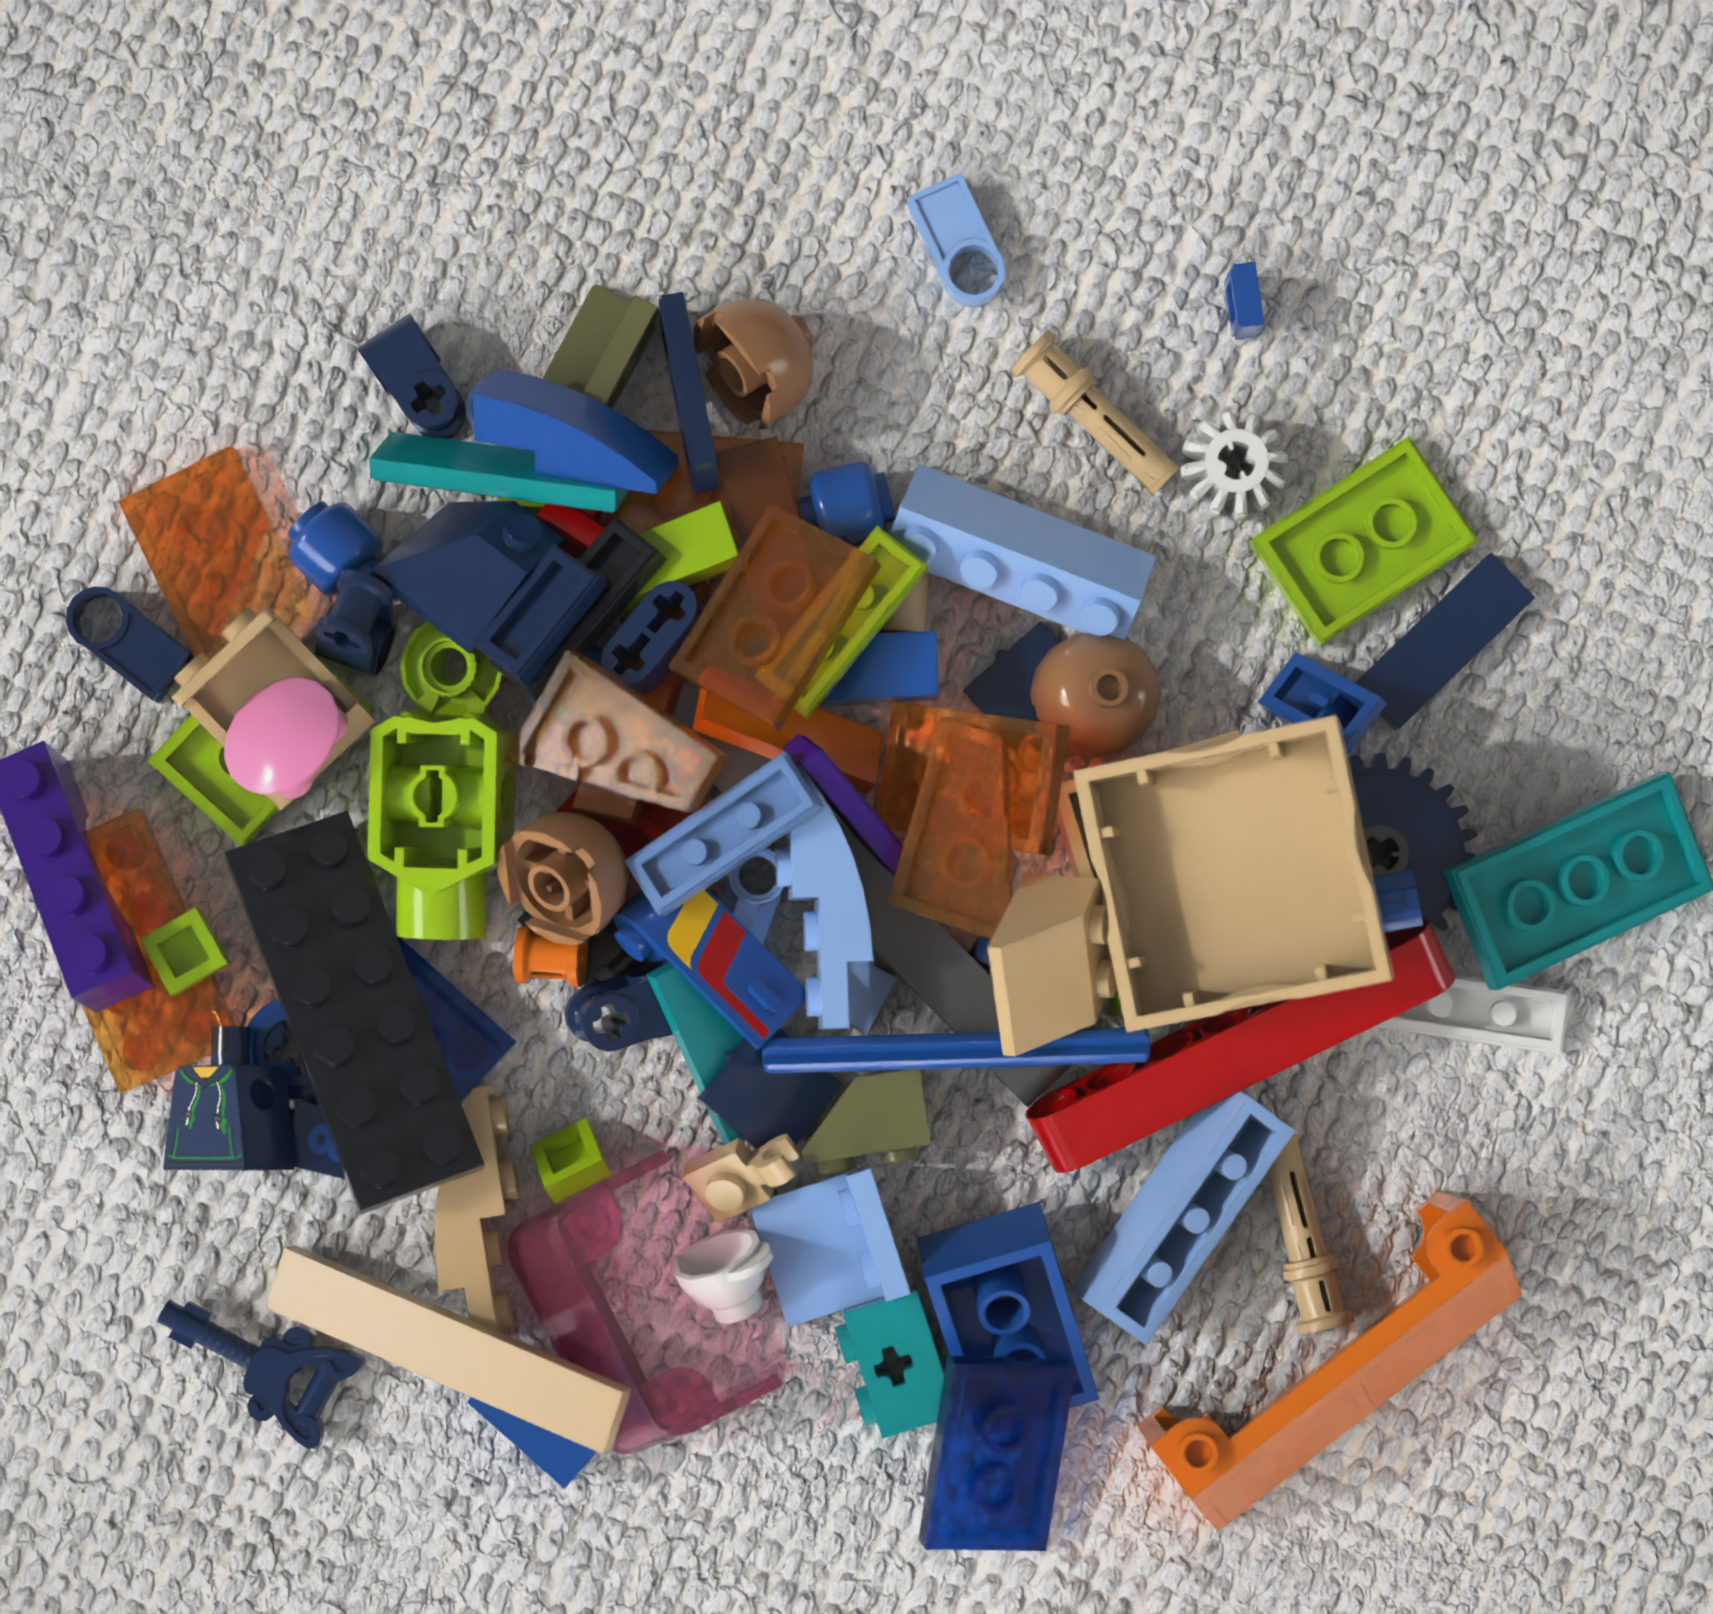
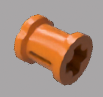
M520 926L515 938L513 951V973L516 983L528 984L532 978L567 980L570 987H581V985H584L588 969V939L575 946L556 944L536 934L529 927Z

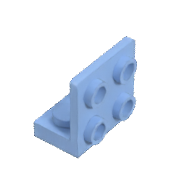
M871 1165L772 1196L771 1200L750 1209L759 1240L769 1243L773 1253V1260L768 1265L787 1325H798L884 1297L887 1302L911 1294Z

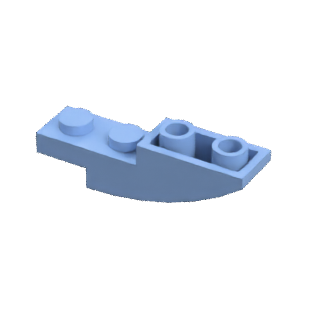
M799 766L825 808L786 834L787 847L775 849L777 887L788 886L789 901L814 900L815 912H804L803 914L805 951H816L817 977H806L805 981L807 1016H818L819 1029L849 1028L847 964L869 963L873 961L870 921L864 890L854 857L839 822L820 790L804 769Z

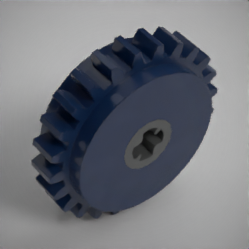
M1385 753L1375 754L1370 768L1364 767L1359 755L1349 757L1366 843L1373 845L1383 842L1389 854L1382 855V859L1389 860L1386 867L1381 865L1372 867L1373 876L1413 869L1422 918L1428 919L1434 930L1445 932L1449 926L1442 913L1445 909L1455 913L1459 912L1442 871L1476 856V854L1464 852V842L1477 837V831L1475 829L1461 830L1457 821L1469 811L1468 807L1462 805L1450 808L1446 800L1451 796L1454 787L1451 784L1436 790L1431 787L1430 783L1433 779L1434 770L1430 767L1421 771L1416 777L1411 775V758L1403 757L1399 759L1394 769L1387 768Z

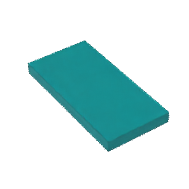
M1671 772L1656 773L1442 871L1489 990H1501L1713 891L1712 878Z

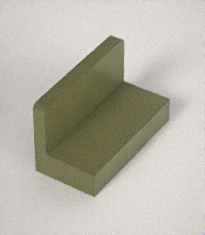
M600 285L592 286L542 379L575 390L614 409L660 324L658 307L636 295L632 301H629Z

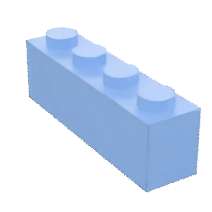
M918 464L899 506L890 532L891 537L928 564L929 570L927 572L1080 632L1091 633L1097 636L1111 635L1123 640L1126 638L1141 603L1157 557L921 464Z
M1240 1091L1192 1114L1070 1291L1147 1346L1295 1131L1250 1096Z

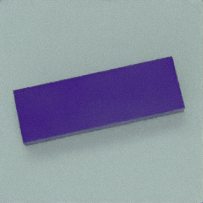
M797 734L781 748L783 751L790 753L797 765L804 769L820 790L826 802L864 847L916 900L933 885L930 882L932 880L931 877L821 747L804 734L802 736Z

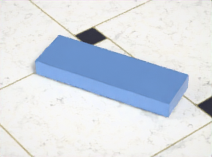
M784 751L624 862L658 916L665 917L825 807L792 755Z

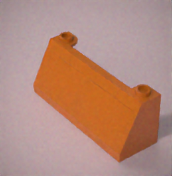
M1438 1191L1414 1210L1421 1220L1423 1232L1419 1247L1408 1256L1428 1281L1227 1436L1207 1411L1200 1417L1180 1419L1168 1413L1162 1405L1137 1424L1150 1447L1217 1532L1522 1296L1508 1252L1466 1199Z

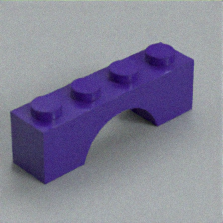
M41 741L1 759L0 810L71 998L96 1013L155 987L135 933L114 902L96 864L86 831V819L89 817V813L69 761L45 741Z

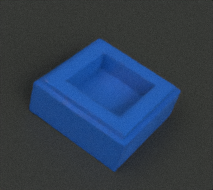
M1256 263L1234 264L1224 280L1231 335L1235 337V340L1254 338L1258 336L1264 326Z

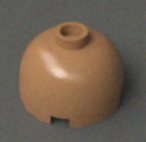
M764 299L734 300L702 316L693 327L694 346L697 355L707 349L714 365L712 369L705 372L710 385L723 404L739 421L747 426L758 419L760 421L758 429L764 430L781 420L799 405L812 384L813 357L811 348L813 347V337L808 326L799 316H790L784 309Z
M1082 632L1070 636L1049 649L1035 669L1030 695L1032 707L1035 706L1036 716L1041 723L1040 728L1047 739L1066 753L1092 759L1121 753L1140 741L1156 718L1161 690L1158 672L1144 649L1127 637L1123 640L1111 635L1097 636Z
M552 812L518 829L513 837L503 844L498 853L497 873L503 894L509 904L512 906L520 901L524 909L532 916L525 924L536 934L556 944L575 946L604 929L625 902L630 875L629 868L624 862L626 860L625 854L615 837L598 821L582 813Z

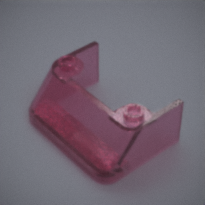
M669 1145L524 1220L511 1233L507 1246L509 1261L557 1356L632 1388L612 1451L620 1454L638 1453L692 1433L782 1386L786 1374L781 1363L778 1362L715 1395L708 1380L700 1372L689 1367L670 1368L647 1380L588 1263L612 1250L622 1236L624 1218L612 1191L674 1158L675 1156Z

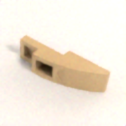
M492 1084L472 1088L463 1107L485 1165L480 1171L439 1185L435 1215V1263L438 1292L464 1288L469 1319L506 1335L505 1331L515 1329L514 1311L509 1291L499 1293L495 1267L505 1265L504 1246L499 1227L489 1229L488 1217L506 1215L512 1211L511 1199L520 1198V1183L515 1160L505 1161L501 1135L510 1134L507 1102L504 1096H494Z

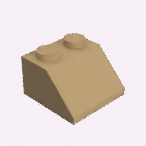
M1039 874L1023 875L988 945L1002 1053L1004 1056H1018L1095 1024L1106 998H1113L1115 996L1117 983L1112 959H1109L1107 947L1108 910L1107 905L1102 904L1099 878Z

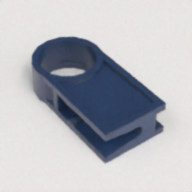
M94 586L82 590L72 598L67 608L66 624L70 635L75 641L85 646L152 701L155 700L157 703H160L177 682L174 677L196 657L131 605L124 596L107 587ZM99 597L115 599L123 615L122 625L118 633L110 640L101 643L88 641L82 634L80 627V615L84 607L90 601Z

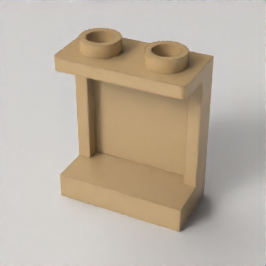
M250 607L246 609L221 633L229 643L210 660L201 652L174 677L182 687L171 698L180 707H185L224 748L226 734L235 714L254 693L272 682L294 677L317 681L333 695L337 707L346 715L348 729L343 738L335 743L329 759L315 773L314 779L377 720L270 608L264 609L258 616ZM279 793L266 795L280 810L293 800L286 799Z

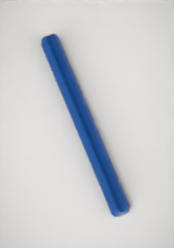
M1126 1028L1080 1029L1018 1056L1003 1055L999 1031L769 1038L762 1046L763 1068L769 1074L1146 1062L1150 1056L1148 1029L1126 1032Z

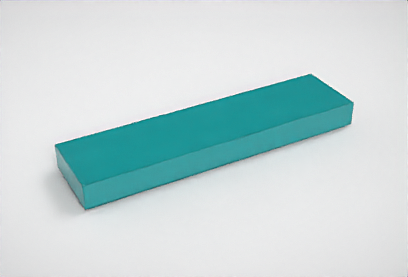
M390 432L369 458L370 478L376 481L612 513L617 510L629 492L628 489L535 474V451L399 432Z

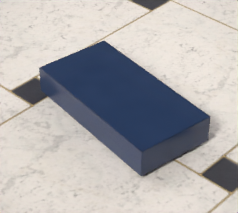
M553 544L473 645L491 661L525 686H528L607 587V584L600 576Z

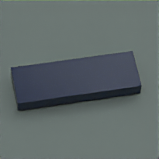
M684 293L661 295V300H659L660 329L691 488L695 490L696 494L718 490L717 460Z
M1489 553L1354 683L1382 697L1387 705L1380 715L1396 731L1530 604L1535 597L1492 553Z

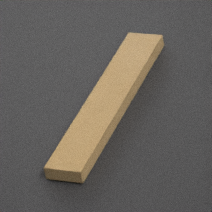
M296 1245L285 1247L266 1305L267 1309L604 1454L612 1450L632 1388Z

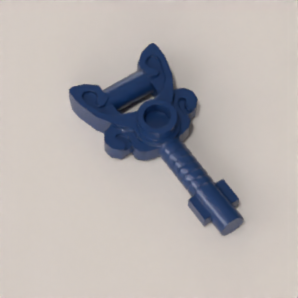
M168 1300L157 1322L172 1330L168 1336L169 1338L190 1349L194 1348L196 1343H199V1345L246 1369L243 1385L244 1390L248 1394L253 1395L247 1405L249 1415L256 1421H268L275 1415L282 1428L299 1444L307 1449H318L321 1447L324 1427L320 1416L338 1382L354 1375L363 1367L366 1362L364 1357L350 1350L331 1346L313 1347L314 1336L309 1328L302 1325L288 1329L283 1337L274 1335L266 1339L258 1347L240 1336L225 1330V1328L210 1322L209 1318L212 1312L188 1301L185 1307L172 1300ZM304 1365L313 1366L316 1370L298 1404L295 1405L289 1400L291 1379Z

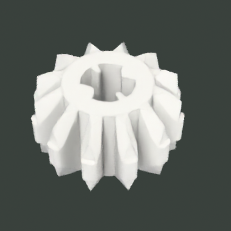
M1224 411L1220 416V431L1211 422L1203 420L1196 428L1203 442L1186 440L1183 444L1182 452L1197 462L1181 466L1179 477L1185 480L1200 479V483L1195 485L1189 492L1188 498L1194 503L1200 501L1207 493L1214 497L1208 508V514L1212 517H1218L1224 508L1225 502H1230L1231 513L1235 520H1243L1246 517L1247 500L1254 508L1262 512L1271 504L1269 496L1264 489L1279 492L1285 485V479L1271 469L1285 466L1288 462V454L1281 451H1267V448L1272 446L1278 439L1279 433L1276 429H1270L1260 438L1253 432L1259 422V417L1255 414H1249L1243 423L1242 429H1237L1233 412ZM1231 452L1237 453L1242 457L1240 467L1248 471V476L1245 475L1244 471H1241L1236 479L1224 475L1227 465L1223 461L1218 460V457L1221 455L1222 459L1226 461Z

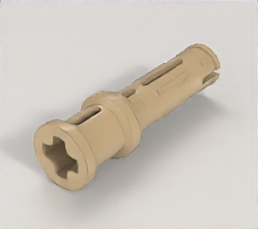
M1048 329L1021 356L1010 371L1016 377L1024 375L1050 400L1049 408L1055 414L1058 412L1063 416L1067 412L1109 454L1140 481L1153 496L1180 468V465L1177 462L1174 463L1133 421L1128 419L1093 385L1097 380L1093 376L1094 372L1088 366L1081 369L1054 343L1055 335Z
M1294 1134L1267 1171V1177L1289 1262L1284 1263L1285 1270L1282 1273L1285 1281L1292 1282L1301 1321L1296 1324L1298 1334L1301 1335L1340 1327L1355 1320L1353 1312L1346 1310L1344 1307L1336 1276V1271L1341 1267L1339 1258L1334 1256V1252L1326 1251L1313 1194L1298 1143L1299 1137L1298 1134Z

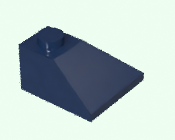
M515 501L449 502L372 569L370 575L385 583L392 590L396 598L471 654L476 649L473 644L553 544L561 548L564 538Z

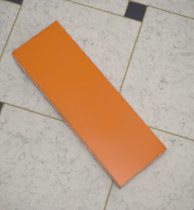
M710 667L702 677L693 730L772 760L784 752L781 748L797 734L801 736L804 734L826 752L858 792L867 795L876 785L883 732L817 708L807 720L768 688Z

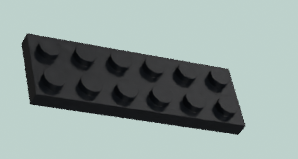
M348 811L226 851V864L359 1215L482 1170L485 1163Z

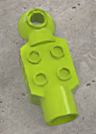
M428 621L417 627L404 645L400 662L403 687L416 705V711H405L400 715H394L370 729L368 860L397 876V937L430 940L486 938L488 873L498 868V853L503 844L514 835L516 732L488 715L489 702L498 691L502 674L489 663L491 660L477 648L469 654ZM458 650L467 661V672L463 680L454 685L445 675L444 664L448 655Z

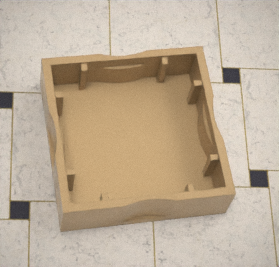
M1336 715L1249 733L1229 742L1183 752L1165 751L1073 771L1091 862L1101 881L1107 902L1108 944L1126 1032L1218 1015L1226 1011L1286 999H1300L1391 981L1395 978L1341 720Z

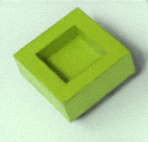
M199 907L189 910L139 939L170 996L182 993L232 964L202 909Z
M587 1117L529 1146L544 1188L554 1204L612 1175L597 1134Z

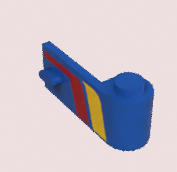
M707 888L665 917L658 916L645 893L640 889L614 916V921L618 928V931L614 934L615 939L627 954L638 961H643L646 957L655 962L666 958L756 1050L760 1049L806 1001L805 987Z

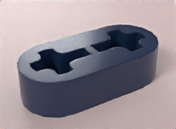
M667 581L655 586L605 646L601 657L603 673L621 693L628 696H643L652 692L661 684L701 634L706 624L707 614L703 603L688 585L678 581ZM669 606L675 609L682 608L685 612L684 617L679 622L671 618L667 620L664 617L663 613ZM628 656H632L635 659L641 658L645 663L638 672L632 669L626 670L622 664Z

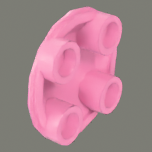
M294 677L272 682L254 693L235 714L225 738L224 759L230 776L250 792L264 795L279 793L286 799L299 798L311 788L315 773L329 759L335 743L345 735L348 729V720L346 715L337 707L333 695L317 681Z

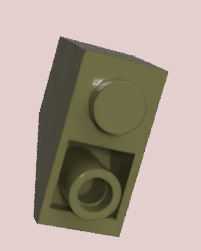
M920 1069L890 1070L855 1076L801 1151L803 1164L817 1162L818 1174L857 1168L855 1156L880 1153L882 1164L919 1159L918 1147L932 1145Z

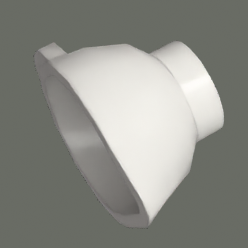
M736 1228L719 1231L682 1249L673 1256L670 1266L682 1290L698 1306L711 1309L718 1323L731 1324L750 1317L761 1308L763 1298L758 1288L765 1277V1268L773 1260V1253L769 1243L759 1240L756 1231Z

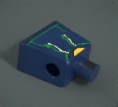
M211 1027V1065L179 1066L176 1070L164 1155V1170H295L286 1071L281 1065H250L251 1027Z

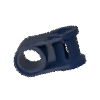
M410 313L357 347L388 395L393 396L405 416L422 436L448 439L463 427L466 420L464 400L439 363L442 360ZM435 395L440 401L443 410L439 414L432 416L424 402L429 397Z
M345 570L341 572L336 583L337 598L329 608L326 616L319 618L314 629L317 638L315 654L377 677L388 659L396 635L397 626L393 621L394 595L392 590L379 579L360 571Z
M666 959L647 963L628 971L626 974L584 986L575 991L569 998L565 1008V1023L569 1031L578 1039L589 1042L595 1048L607 1052L618 1051L652 1038L673 1035L646 976L669 961ZM603 1006L610 1009V1014L602 1017L601 1009ZM601 1019L602 1025L600 1030L593 1027V1022Z

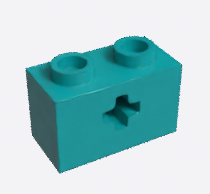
M916 1284L909 1286L911 1292L909 1295L887 1302L884 1297L844 1309L843 1316L846 1323L835 1327L845 1363L849 1364L858 1361L865 1385L855 1388L854 1391L865 1426L877 1423L882 1439L957 1415ZM894 1346L899 1356L910 1355L912 1359L903 1364L904 1376L892 1379L888 1369L878 1371L875 1365L883 1362V1349Z

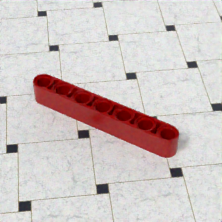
M1422 918L1424 926L1385 932L1395 977L1391 981L1300 999H1286L1204 1017L1151 1043L1149 1060L1146 1062L1109 1063L1039 1098L1027 1109L1025 1117L1052 1168L1057 1173H1067L1080 1169L1445 992L1456 980L1455 973L1429 920Z

